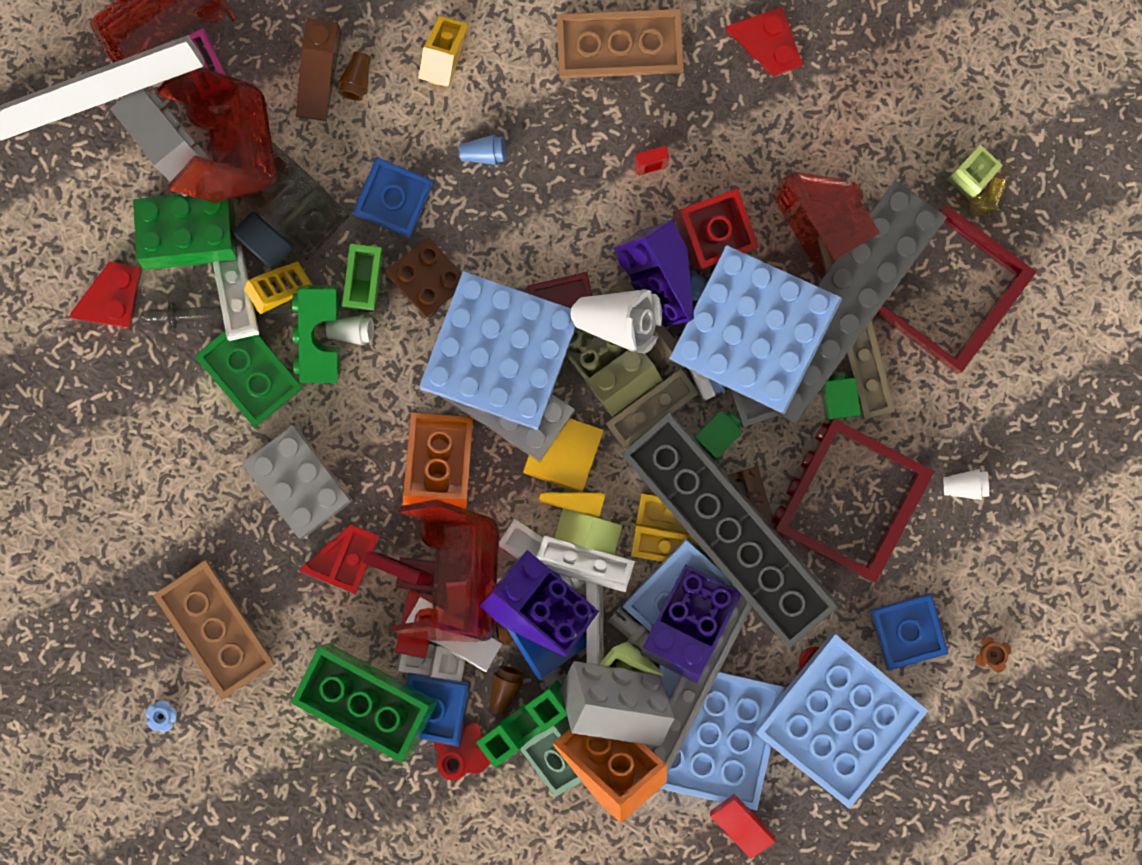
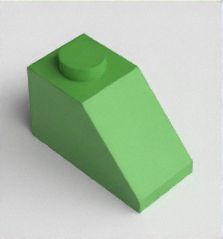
M350 244L342 307L374 310L381 283L384 251L381 247Z

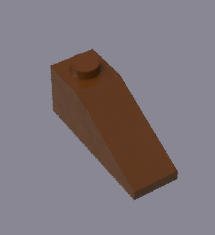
M307 18L301 52L296 117L327 122L342 34L338 22Z

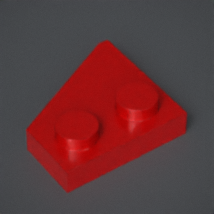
M782 7L726 26V33L742 45L753 59L762 64V67L772 77L803 66Z
M350 524L309 562L305 563L301 567L300 572L357 594L368 568V564L363 563L366 552L375 551L380 536Z

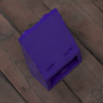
M673 220L642 229L613 248L617 254L620 266L626 270L631 279L633 288L635 290L652 291L651 294H657L659 297L664 327L694 319L688 250Z
M528 550L511 565L479 606L504 628L564 657L568 655L599 613V610Z
M685 564L642 647L641 655L698 684L742 594L738 590Z

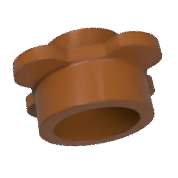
M992 637L983 638L981 641V652L975 657L977 665L981 667L989 666L997 673L1004 671L1008 655L1011 653L1010 645L1008 643H997ZM991 652L996 653L994 658L991 657Z

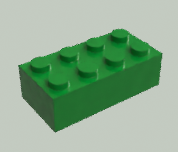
M327 643L318 646L291 703L402 763L411 757L438 701L342 649Z

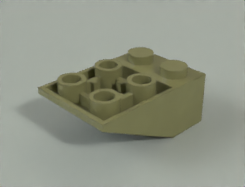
M576 327L566 356L612 418L663 382L655 365L646 354L635 353Z

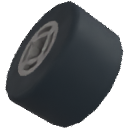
M251 211L233 230V234L270 269H275L293 250L292 245L255 211Z

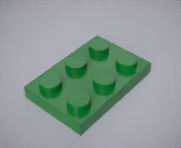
M224 331L194 356L254 428L259 427L304 389L259 334L229 341L226 337V331Z

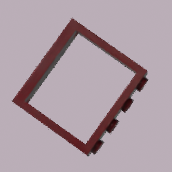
M945 205L940 209V212L947 217L944 223L1015 276L955 357H952L884 305L876 314L953 372L959 374L964 371L1037 272L948 205Z
M831 419L828 424L823 422L818 430L815 439L819 440L814 452L808 450L800 466L805 469L799 479L794 477L786 491V494L790 497L785 507L779 505L772 522L775 523L774 529L776 532L857 575L877 583L935 471L836 419ZM837 433L915 473L866 567L789 527Z

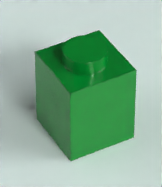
M847 373L831 375L829 381H826L822 387L825 420L860 416L856 378L848 379Z
M720 410L694 437L708 454L716 460L743 433L739 428L742 423L730 411L725 414Z

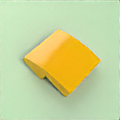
M570 418L541 462L528 456L523 473L582 493L604 430Z
M641 492L631 557L663 562L686 537L697 546L694 538L656 494Z

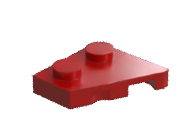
M109 262L71 311L69 318L131 329L142 268Z

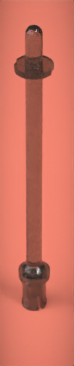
M388 291L378 293L374 310L342 307L343 298H339V311L348 310L354 313L355 316L361 315L363 312H389ZM173 301L168 302V309L145 310L140 314L141 321L145 323L169 321L170 328H176L178 321L223 318L221 306L177 308ZM292 301L285 302L262 314H259L254 306L256 316L298 313L293 312Z

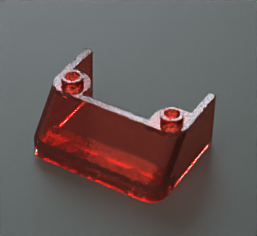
M116 0L97 13L90 21V26L104 52L114 63L160 46L198 18L202 22L215 23L225 15V12L232 22L238 18L225 0Z
M201 67L165 80L157 89L158 96L185 104L186 115L193 125L209 130L213 156L212 161L194 155L168 184L169 190L212 203H218L267 189L276 180L277 172L266 101L259 88L251 83Z
M794 171L782 178L773 192L775 203L819 275L824 273L825 269L817 242L818 237L821 238L835 261L880 234L861 202L863 195L855 182L849 183L845 179Z
M437 499L399 506V513L421 519L420 536L428 547L436 549L433 609H420L415 615L414 622L392 625L391 631L423 640L458 642L490 640L494 634L495 620L479 606L497 584L499 529L496 522L491 517Z

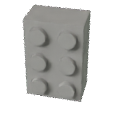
M141 89L127 94L112 106L110 110L156 168L184 197L187 196L213 174V171L206 164L210 158L198 144L192 147L195 143L194 138L183 126L179 129L177 128L180 125V121L168 107L164 111L161 110L165 105L153 91L147 94Z
M290 426L242 463L299 539L307 537L353 501L296 426Z
M573 661L560 689L571 732L575 734L661 747L675 719L660 675L653 673H642L624 668Z

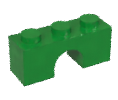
M300 285L298 293H293L292 296L293 312H298V324L293 325V342L299 343V355H294L293 361L294 374H299V383H337L340 378V347L322 345L316 339L314 329L315 325L322 321H337L339 317V285Z
M558 680L486 731L476 742L495 768L518 752L537 734L547 731L567 716L560 691L562 685Z

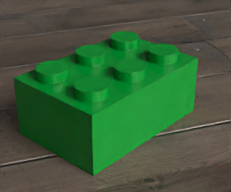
M227 189L189 193L185 197L182 194L133 199L136 259L144 270L209 264L217 261H238L236 236L233 234V230L236 228L234 202Z

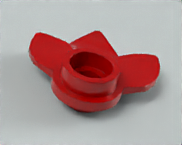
M478 723L464 726L460 746L434 742V747L440 756L437 762L438 771L445 779L453 781L463 778L466 773L479 774L491 764L476 743L482 737ZM453 758L459 762V767L455 771L451 770L448 765L449 761Z

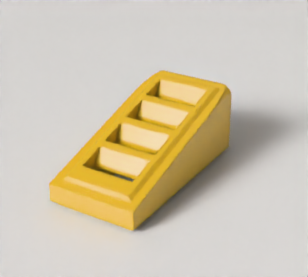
M298 261L258 275L247 281L244 290L259 314L291 300L293 293H298L300 286L296 285L290 275L291 273L295 272L302 285H312ZM282 277H285L292 289L288 290L281 280ZM275 281L281 293H277L272 282ZM263 286H266L271 294L270 297H267L262 288Z
M545 492L540 493L539 500L545 504L598 518L600 517L606 494Z

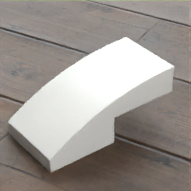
M429 644L426 660L399 654L396 670L425 674L434 678L462 681L465 660L439 645Z

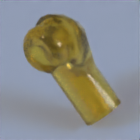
M993 177L988 191L971 199L969 202L970 211L974 215L981 216L996 210L1000 205L1007 180Z

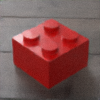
M738 188L672 212L680 235L687 246L688 257L694 271L718 263L726 245L742 253L759 248Z

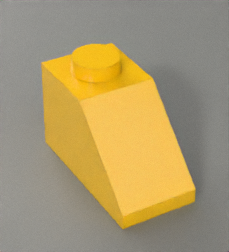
M439 15L423 49L419 79L429 81L434 85L449 86L458 64L469 24Z

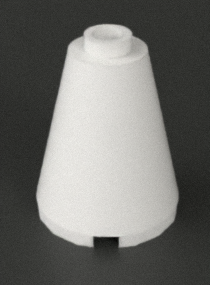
M646 289L579 298L572 306L571 319L578 329L635 353L645 354L653 348L658 339V336L653 334L655 327L661 326L662 307L657 294H651L652 291Z

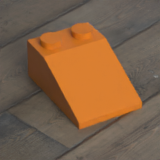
M411 412L403 492L404 513L466 516L473 426L472 417Z
M571 728L553 742V746L595 799L620 823L667 783V764L645 744L575 734L571 732Z

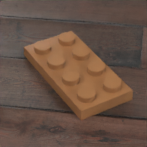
M681 9L557 14L559 78L683 73L684 71Z
M208 560L203 561L153 595L221 700L276 664Z

